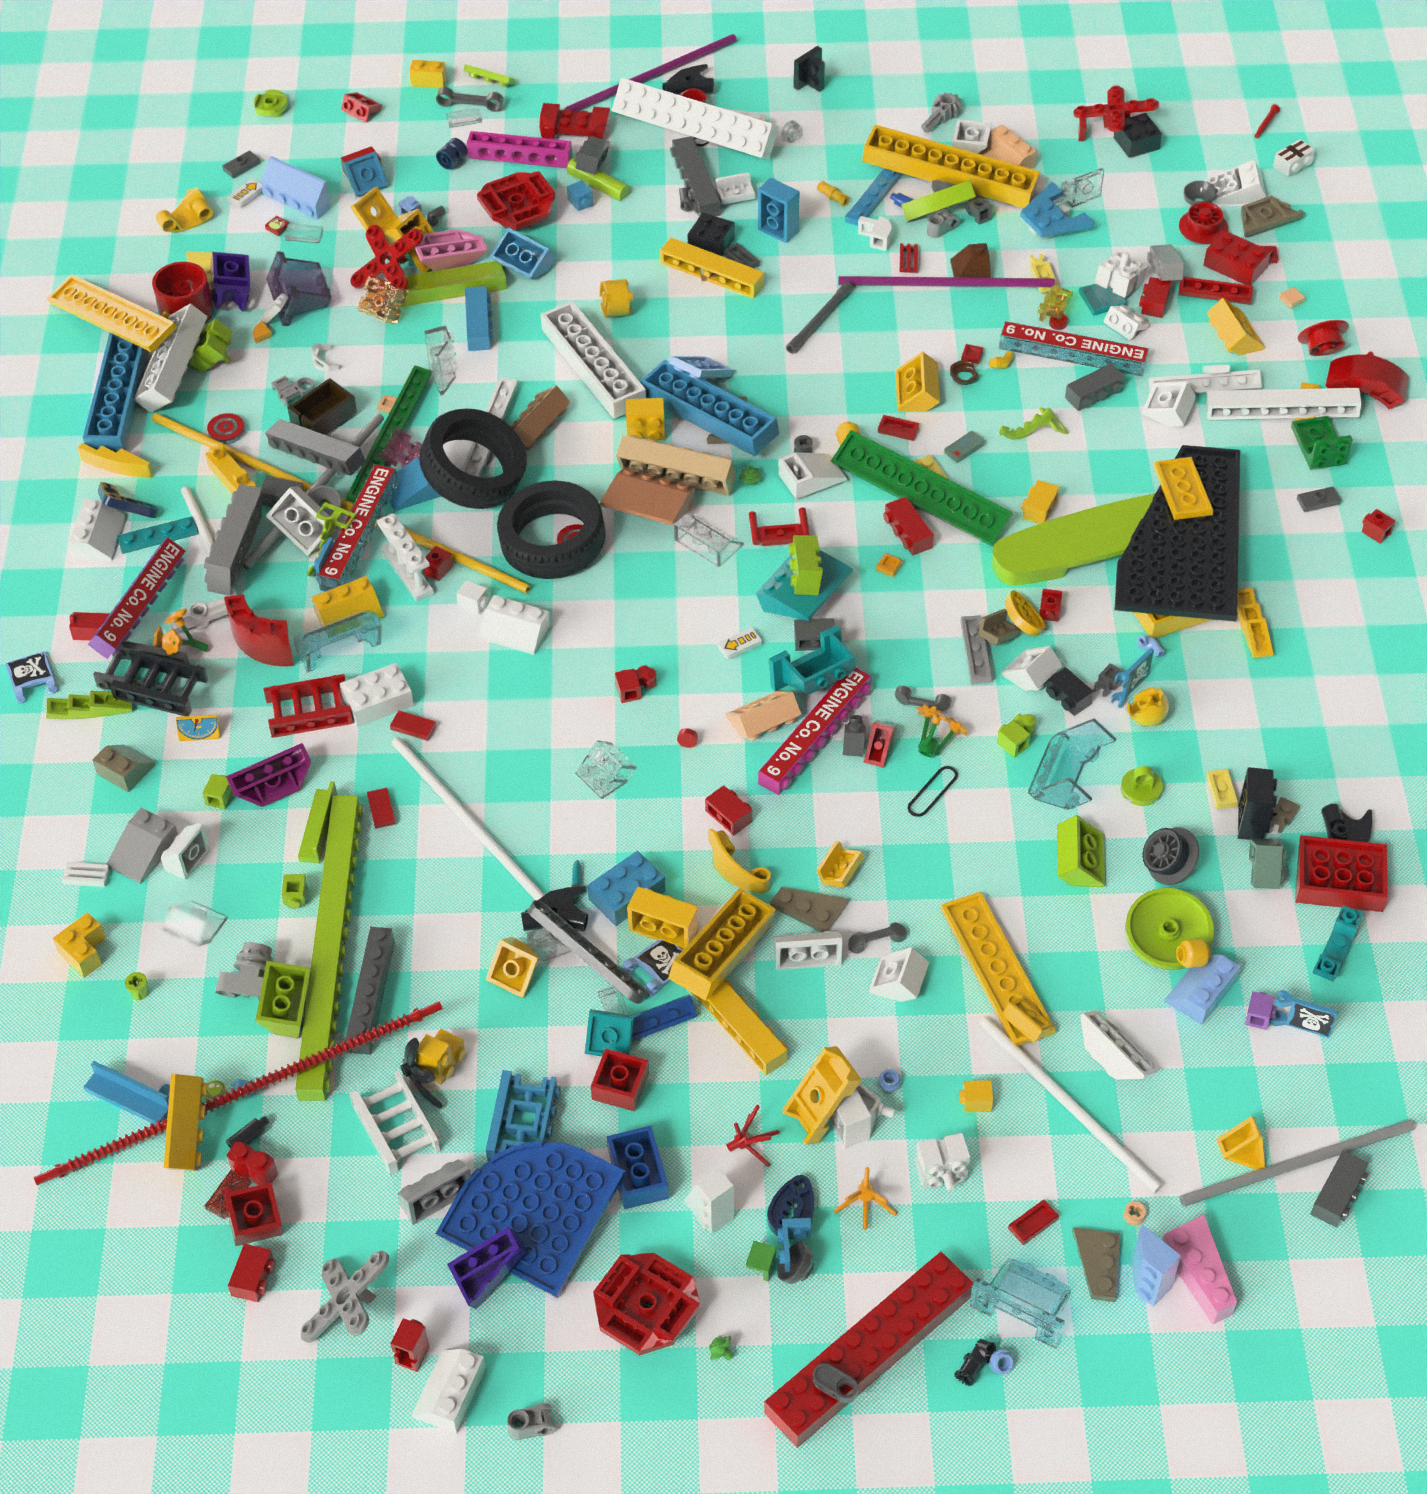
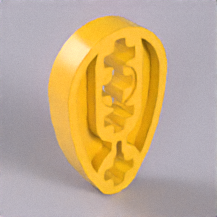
M1012 590L1007 595L1005 607L1013 623L1025 633L1031 636H1039L1046 625L1037 610L1019 592Z

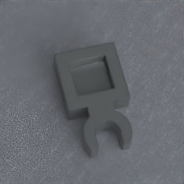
M1109 663L1100 673L1098 681L1094 684L1093 691L1096 692L1100 688L1104 689L1102 696L1106 697L1109 694V688L1116 690L1123 682V680H1118L1117 683L1114 681L1116 674L1124 671Z

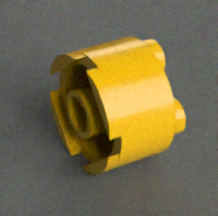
M617 279L601 282L599 297H602L600 306L604 317L631 315L630 302L633 301V295L631 291H628V280Z

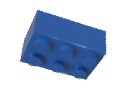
M652 1126L606 1136L611 1164L626 1172L618 1187L624 1210L669 1199L668 1182Z

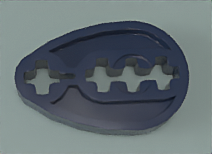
M804 1175L793 1177L773 1197L767 1211V1222L770 1230L776 1236H778V1228H782V1219H786V1215L789 1214V1208L793 1203L797 1204V1207L794 1208L793 1217L790 1219L811 1218L812 1222L814 1192L808 1177ZM800 1183L804 1184V1187H802V1189L799 1190V1193L797 1195V1186H799Z

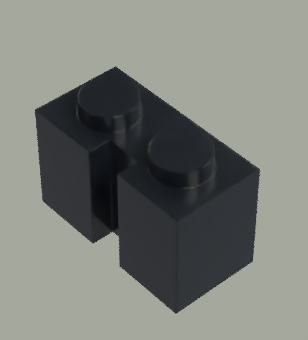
M1066 667L1051 676L1047 681L1046 692L1056 701L1060 700L1062 707L1072 715L1076 716L1092 704L1094 691Z

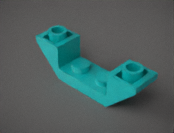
M1344 905L1342 906L1322 955L1320 954L1314 967L1313 974L1334 982L1351 947L1364 913Z

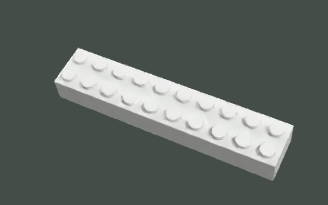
M624 78L620 80L612 107L613 112L767 160L770 159L779 126Z

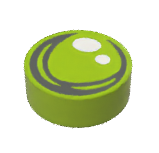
M219 1080L207 1083L205 1099L212 1100L213 1096L217 1098L220 1093L224 1095L225 1091H227L225 1084Z

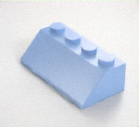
M273 156L269 158L261 180L263 195L317 220L331 208L325 180Z

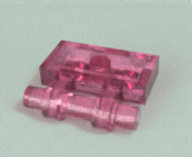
M395 427L379 457L395 467L400 462L403 468L419 456L422 444L420 442L412 444L409 442L412 436ZM405 450L408 451V456L403 454Z

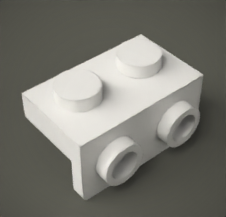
M749 172L716 179V193L721 205L755 199V192L750 182Z
M1123 304L1121 306H1111L1104 319L1106 325L1129 340L1134 338L1137 331L1147 330L1149 323L1144 320L1145 318L1142 315L1134 314L1128 306Z

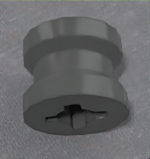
M807 435L796 437L794 440V453H812V438Z

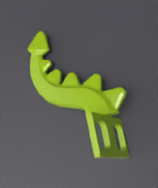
M1040 407L1039 410L1042 415L1036 413L1032 421L1024 423V428L1019 426L1015 431L1014 428L1009 430L1010 427L1001 426L999 435L1012 440L1021 439L1041 426L1047 427L1049 423L1056 432L1068 434L1069 432L1050 408Z
M325 502L316 514V518L324 521V528L320 534L321 543L319 549L322 548V545L327 542L329 537H332V533L336 529L335 525L347 529L356 517V514ZM325 508L334 510L330 517L320 514ZM345 514L351 517L347 524L338 522L341 515ZM313 565L307 572V576H314L316 569H314Z

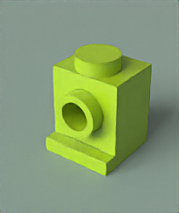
M284 874L281 895L283 904L292 909L305 905L306 892L308 890L305 874Z

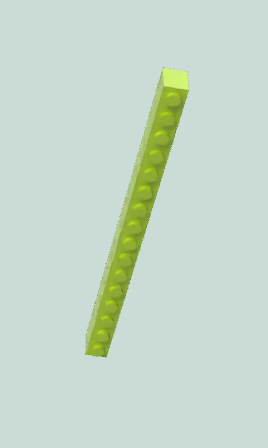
M332 796L299 1059L305 1060V1056L311 1057L312 1053L317 1055L318 1051L323 1052L324 1048L330 1049V1045L335 1047L333 1034H337L338 1029L335 1016L339 1015L340 1002L337 999L338 996L342 995L340 977H344L342 959L346 958L344 940H348L349 930L346 924L351 919V911L348 907L353 902V892L350 890L351 886L355 885V874L353 873V869L357 868L355 851L359 850L357 834L361 833L359 817L363 816V804H359L358 796ZM333 1059L331 1061L325 1060L324 1064L320 1062L318 1066L313 1065L312 1069L306 1068V1072L301 1070L300 1074H297L295 1090L298 1101L326 1100V1092H330L331 1080L328 1079V1075L333 1071Z

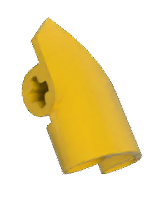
M198 188L188 189L181 204L172 213L168 210L158 212L156 221L165 232L185 231L209 220L213 215V210Z
M712 828L708 829V841L712 846L713 866L717 872L731 884L746 891L758 894L768 892L771 886L770 871L764 867L755 868L749 872L743 869L732 858L735 846L726 832L723 830L716 832Z

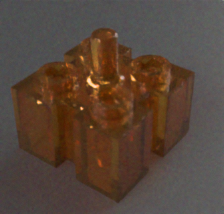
M368 276L364 286V290L367 293L365 297L361 296L357 310L367 315L375 316L374 318L385 323L397 324L401 313L398 307L400 303L404 304L408 290L398 285L390 284L391 282L379 277Z

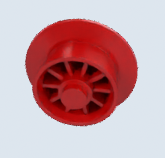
M1199 202L1192 205L1188 212L1180 218L1179 230L1186 239L1192 242L1212 244L1224 230L1228 231V224L1223 218V211L1220 207L1209 202Z
M1344 320L1320 322L1304 329L1299 333L1297 339L1299 343L1308 345L1311 356L1329 355L1341 350L1346 345L1343 334L1349 329V324Z

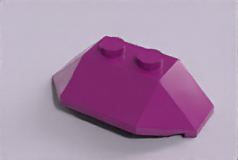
M300 743L226 776V779L234 796L263 807L299 791L311 764V759L304 744Z

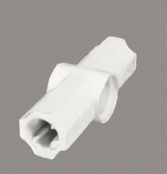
M224 597L207 604L203 602L192 604L182 617L186 628L194 626L196 628H205L210 624V620L227 615ZM176 622L170 623L172 630H175L176 633L183 631Z

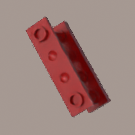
M333 675L263 688L266 703H272L274 718L268 719L271 737L275 738L353 724L350 705H343L340 683L346 681L345 675ZM333 692L335 708L323 710L321 694ZM313 696L315 711L303 713L301 698ZM293 699L295 715L283 717L280 701Z

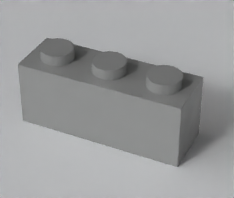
M1171 244L1150 246V252L1147 253V261L1151 264L1152 269L1155 270L1156 275L1159 276L1161 281L1182 280L1184 262Z

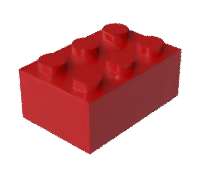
M1224 230L1206 249L1203 266L1244 285L1252 286L1268 268L1271 251Z

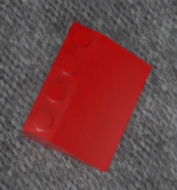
M1300 835L1295 903L1340 908L1344 905L1351 909L1383 912L1388 899L1387 844Z

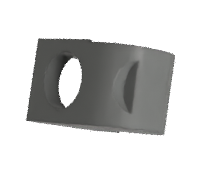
M976 197L965 202L967 213L975 217L977 224L992 219L991 204L983 198Z

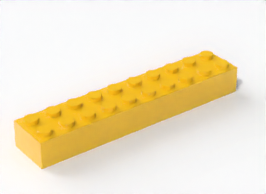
M874 124L864 145L862 158L864 163L930 182L939 180L957 185L971 180L976 195L1020 208H1025L1031 202L1040 175V171L876 124Z

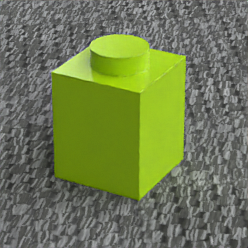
M211 774L202 794L205 805L225 810L233 792L226 779V775Z

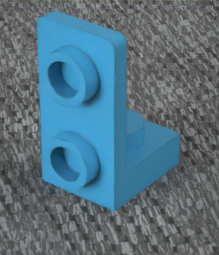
M811 1218L782 1219V1228H778V1243H783V1250H779L780 1264H784L785 1272H790L788 1239L803 1240L811 1238Z

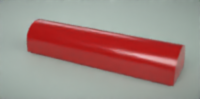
M1183 277L1180 280L1178 295L1218 301L1224 298L1228 302L1250 305L1253 286Z

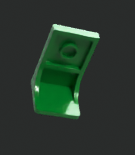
M1328 416L1292 421V431L1310 470L1347 464L1353 439L1350 435L1337 437Z

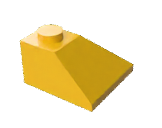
M513 937L502 939L499 941L486 980L524 998L539 957L528 944Z

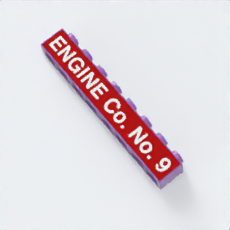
M166 537L87 645L106 659L112 654L117 655L123 647L120 643L122 641L125 643L131 636L130 629L134 630L141 622L138 618L140 616L144 617L150 609L147 605H152L158 598L157 591L162 592L167 585L165 580L169 581L176 573L173 569L175 567L178 569L183 563L184 559L182 556L186 550L169 537Z

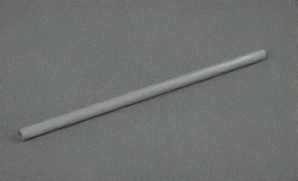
M377 413L350 444L360 447L383 422L384 417ZM327 468L306 491V494L308 495L316 487L325 486L338 471ZM275 526L242 562V567L249 570L283 532Z

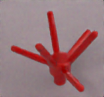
M756 1105L752 1113L748 1114L742 1131L738 1123H734L736 1135H734V1140L727 1143L726 1146L730 1152L737 1148L741 1150L746 1148L764 1165L769 1167L770 1163L750 1145L752 1143L769 1141L771 1136L778 1135L780 1131L775 1130L750 1136L747 1132L760 1108L759 1105Z

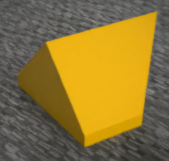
M1253 1116L1216 1139L1224 1159L1255 1170L1265 1168L1263 1139Z

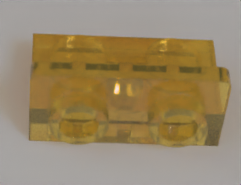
M1052 285L1050 291L1045 293L1044 303L1039 305V321L1043 322L1046 315L1061 320L1073 296V291Z

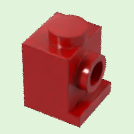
M1043 589L1039 613L1043 620L1059 621L1063 591Z

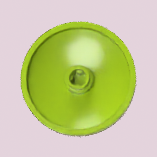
M1158 888L1144 893L1131 905L1125 922V934L1130 948L1145 963L1163 970L1185 969V967L1177 960V947L1180 946L1182 941L1187 939H1203L1207 946L1210 947L1214 936V924L1206 906L1192 894L1175 888Z

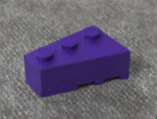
M507 1227L447 1265L468 1306L477 1309L527 1251L517 1232Z

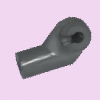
M688 187L679 188L680 208L682 211L688 212L692 208V203L688 196Z
M443 206L428 212L427 221L430 225H436L439 216L446 213Z

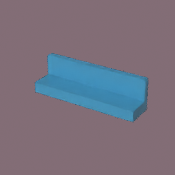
M96 1061L91 1063L94 1073L84 1085L85 1092L154 1125L157 1120L162 1122L163 1118L166 1119L168 1117L169 1097Z

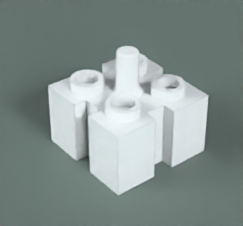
M1116 251L1110 256V259H1106L1099 264L1094 283L1106 289L1111 287L1114 293L1126 298L1132 293L1133 288L1137 289L1143 284L1148 266L1139 260H1130L1129 252Z
M963 1133L945 1136L944 1140L939 1141L931 1139L917 1142L918 1156H916L915 1166L922 1189H935L940 1187L942 1182H945L947 1191H953L956 1188L955 1184L961 1183L968 1178L967 1166L970 1163V1154Z

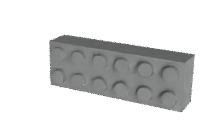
M239 484L237 491H233L232 503L227 505L226 517H223L221 520V530H217L215 544H211L210 556L206 557L204 562V569H207L204 582L207 583V591L231 596L242 568L241 564L246 558L262 518V488Z

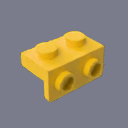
M835 841L817 868V873L823 885L845 888L864 859V855L861 851L844 849L840 841Z

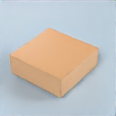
M1295 287L1279 295V299L1289 308L1305 302L1306 298Z
M383 395L377 406V411L389 414L397 397Z

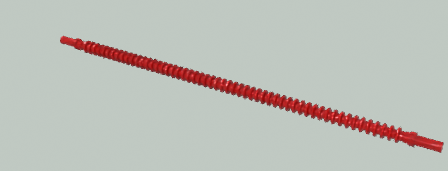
M438 1001L420 1010L416 1008L408 1015L403 1014L402 1018L397 1016V1020L391 1019L390 1023L385 1022L384 1026L379 1024L378 1028L373 1027L372 1031L367 1029V1033L363 1034L361 1032L360 1036L354 1035L353 1039L349 1037L346 1042L342 1040V1044L336 1043L335 1047L330 1045V1049L324 1048V1051H318L317 1055L312 1053L311 1057L305 1056V1060L299 1059L298 1063L294 1061L291 1066L287 1064V1067H281L280 1071L275 1069L273 1074L269 1072L268 1076L262 1075L261 1079L257 1077L254 1082L250 1080V1083H244L243 1087L238 1085L236 1090L231 1088V1092L225 1091L224 1095L220 1093L217 1098L213 1096L212 1100L206 1099V1103L202 1102V1106L206 1107L205 1115H207V1111L213 1112L214 1108L220 1109L221 1105L225 1107L228 1102L232 1104L233 1100L238 1101L239 1097L244 1099L246 1094L250 1096L251 1092L257 1093L258 1089L262 1091L264 1086L269 1088V1084L275 1085L276 1081L281 1083V1079L285 1078L287 1080L288 1076L294 1077L295 1073L299 1075L301 1070L306 1072V1068L312 1069L313 1065L318 1066L320 1062L324 1064L325 1060L331 1061V1057L336 1059L338 1054L343 1056V1052L349 1053L350 1049L354 1051L357 1046L361 1048V1045H367L368 1041L373 1043L375 1038L379 1040L380 1036L386 1037L387 1033L391 1035L394 1030L398 1032V1028L404 1029L405 1025L409 1027L412 1022L423 1021L422 1018L442 1010V1005ZM163 1118L162 1122L157 1120L155 1125L151 1123L148 1128L144 1126V1129H138L137 1133L132 1131L130 1136L125 1134V1138L119 1137L118 1141L112 1140L111 1144L107 1142L104 1147L100 1145V1148H94L93 1152L88 1150L86 1155L81 1153V1157L75 1156L74 1160L68 1159V1162L65 1164L54 1165L55 1168L33 1177L36 1185H39L58 1176L59 1178L64 1177L69 1171L75 1172L76 1168L82 1169L83 1165L87 1167L89 1162L94 1164V1160L100 1161L101 1157L107 1158L108 1154L113 1156V1152L119 1153L120 1149L126 1150V1146L132 1147L133 1143L138 1145V1141L144 1142L145 1138L151 1139L152 1135L156 1137L158 1132L163 1134L164 1130H167V1119Z

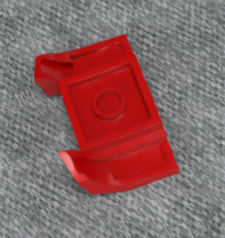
M543 103L539 121L541 137L555 139V134L588 136V139L590 136L602 139L610 108L593 107L592 112L571 111L569 109L560 110V104Z

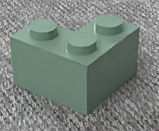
M1250 838L1249 860L1252 862L1251 885L1254 888L1280 889V884L1284 883L1285 874L1281 868L1282 862H1285L1286 850L1283 849V846L1276 839Z

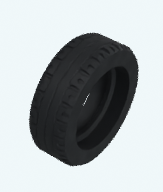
M456 409L440 415L430 425L419 453L421 470L430 486L448 501L472 509L492 508L506 502L515 493L527 466L525 447L515 430L499 417L478 409ZM454 440H468L486 447L497 457L502 466L503 473L488 478L467 474L449 460L444 451L443 444Z
M557 480L542 481L519 490L504 504L497 520V532L501 550L506 561L517 571L534 578L556 579L573 575L592 563L601 552L605 543L604 519L598 500L588 490L571 482ZM549 514L570 515L584 523L581 530L575 536L555 545H535L519 537L527 524Z

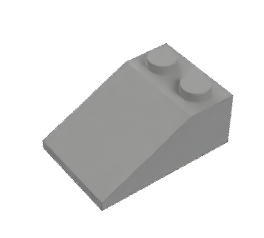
M141 807L127 823L106 865L119 874L141 884L158 865L163 852L171 846L178 835L175 824Z

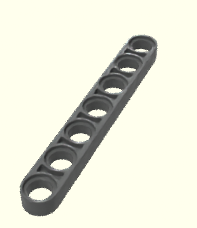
M539 900L532 902L528 908V913L626 998L637 1004L643 1001L647 991L642 985L545 903Z

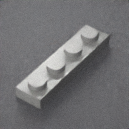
M981 615L962 616L960 619L971 684L989 683L992 678L985 639L978 636Z

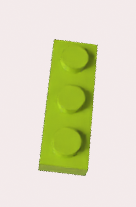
M466 64L463 70L468 72L470 77L478 79L481 76L484 77V81L493 83V80L499 81L498 85L508 87V84L514 86L516 81L514 78Z

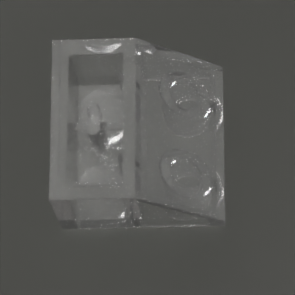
M596 740L575 774L601 799H604L625 785L637 766L612 742Z

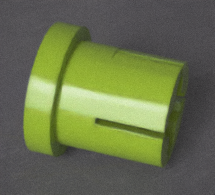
M141 972L129 974L125 979V986L132 998L140 1000L141 996L143 1000L148 996V981L145 974Z

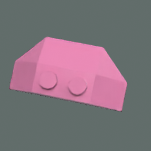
M459 229L424 234L422 242L415 247L420 261L434 271L467 266L488 251L482 236H475Z

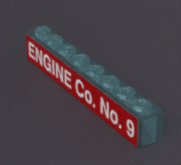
M1004 321L999 340V349L1095 368H1102L1112 363L1122 373L1142 377L1149 353V348L1008 321Z
M374 464L350 512L356 514V517L347 529L341 528L317 575L320 589L331 590L350 582V576L352 572L356 571L359 558L363 557L366 544H369L371 541L373 530H376L378 527L377 520H379L380 516L384 515L386 505L391 501L392 493L399 485L396 468ZM347 516L344 524H347L349 522V520L351 519L350 516Z

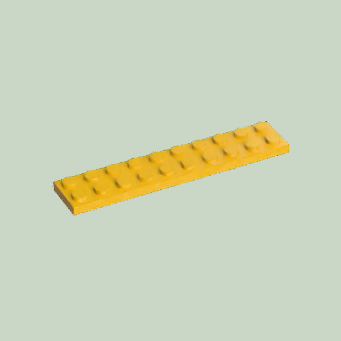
M70 275L47 297L50 304L149 352L156 350L177 328L173 321L74 275Z

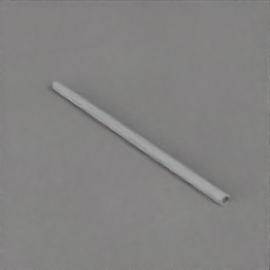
M1409 1119L1179 1196L1180 1203L1185 1207L1338 1156L1342 1150L1350 1152L1413 1131L1414 1124Z

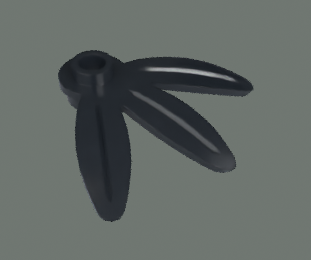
M413 1038L405 1047L404 1059H402L403 1064L400 1065L401 1071L404 1076H409L427 1101L442 1109L441 1102L421 1084L431 1083L436 1078L432 1072L417 1066L415 1058L419 1048V1041L417 1038Z

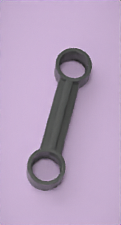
M441 87L436 95V102L443 107L450 106L452 102L483 105L492 112L499 111L504 101L503 96L497 92H490L487 96L454 93L448 87ZM441 95H446L450 99H445ZM490 100H495L499 104H494Z

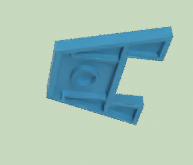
M1053 181L1021 211L1020 217L1040 237L1094 228L1095 222L1085 212L1070 219L1052 202L1063 194V191Z

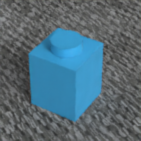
M582 180L567 186L568 201L577 211L593 205V193Z

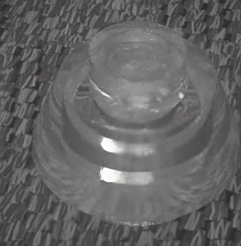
M791 120L784 125L781 132L783 141L796 143L802 139L803 129L797 121Z

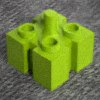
M215 318L200 333V341L194 347V355L188 363L201 373L213 368L219 360L228 363L231 357L227 355L226 350L231 343L230 338L233 331Z

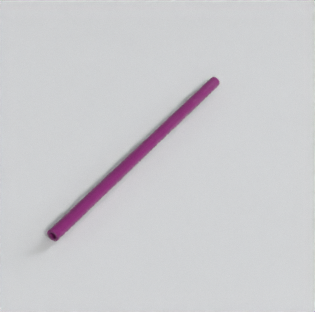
M734 34L726 36L628 80L643 83L736 42V36ZM619 84L565 107V110L579 111L617 94Z
M838 277V285H843L844 282L848 281L852 285L1055 288V278Z

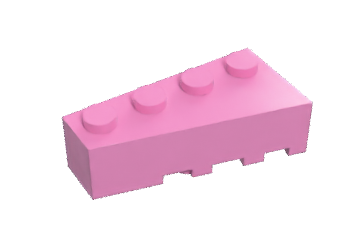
M1202 1215L1165 1233L1162 1240L1181 1255L1177 1268L1178 1274L1211 1323L1214 1325L1233 1315L1237 1300L1205 1216Z

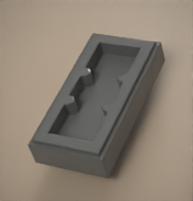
M249 150L222 165V169L230 177L235 178L261 162L260 158Z
M1333 486L1297 494V501L1304 512L1340 505L1341 502Z

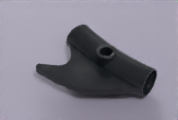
M707 64L681 69L667 82L662 83V89L676 95H680L682 92L692 88L699 89L704 93H713L714 78H706L700 75L701 72L708 68Z
M1329 804L1322 808L1321 814L1328 838L1369 842L1372 830L1371 809H1368L1361 819L1356 820L1346 815L1338 804Z
M585 886L553 890L538 899L550 907L574 929L585 932L588 923V913L581 911L573 903L576 897L586 892ZM528 909L521 912L524 931L545 929L529 915Z

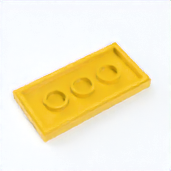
M1192 457L1154 461L1153 467L1174 520L1213 515V508Z

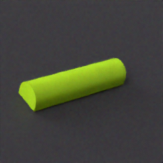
M575 157L567 165L568 174L618 201H621L631 193L629 185L601 170H598L594 175L575 169L577 164L574 162Z

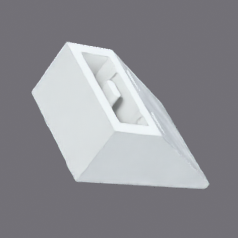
M1255 160L1205 179L1216 190L1215 198L1211 202L1213 204H1249L1266 197L1262 174Z
M795 452L779 458L778 475L795 499L847 480L840 468L831 462L832 457L830 454Z

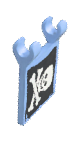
M45 651L5 663L18 703L26 701L23 690L47 683L50 694L58 691Z
M659 939L635 957L626 959L623 962V970L630 975L640 966L654 980L646 984L648 988L646 991L649 996L653 997L664 985L671 981L668 977L673 961L683 950L677 945Z

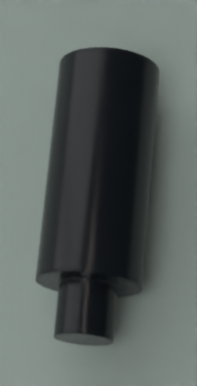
M263 1116L259 1120L254 1118L226 1140L228 1147L231 1149L235 1142L249 1144L265 1132L264 1127L270 1123L267 1117Z

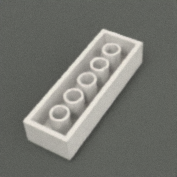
M192 304L183 307L169 316L168 320L173 321L177 328L154 350L133 401L150 413L157 409L160 410L166 404H171L176 397L175 392L182 383L181 378L188 369L187 364L194 355V347L200 341V333L206 327L205 321L208 316Z

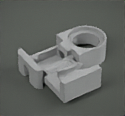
M283 376L271 382L273 390L276 389L278 392V398L283 405L288 407L289 401L299 396L303 397L313 390L314 382L312 379L304 377L293 382V384H289L288 378ZM304 384H308L311 386L309 389L301 388V386Z

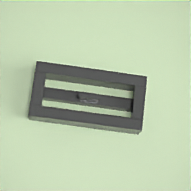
M738 243L723 250V256L751 268L755 266L758 268L760 266V261Z

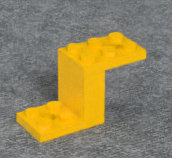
M378 187L371 189L350 206L365 230L371 225H378L382 228L390 245L415 228L419 229L423 236L424 234L435 233L420 209L396 216ZM371 207L376 210V216L372 215ZM415 248L408 252L421 273L431 269L420 261Z

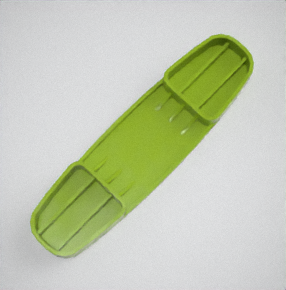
M1155 493L1085 509L1006 536L994 544L991 560L992 568L1000 581L1007 585L1018 586L1065 577L1068 568L1123 555L1135 529L1148 510Z

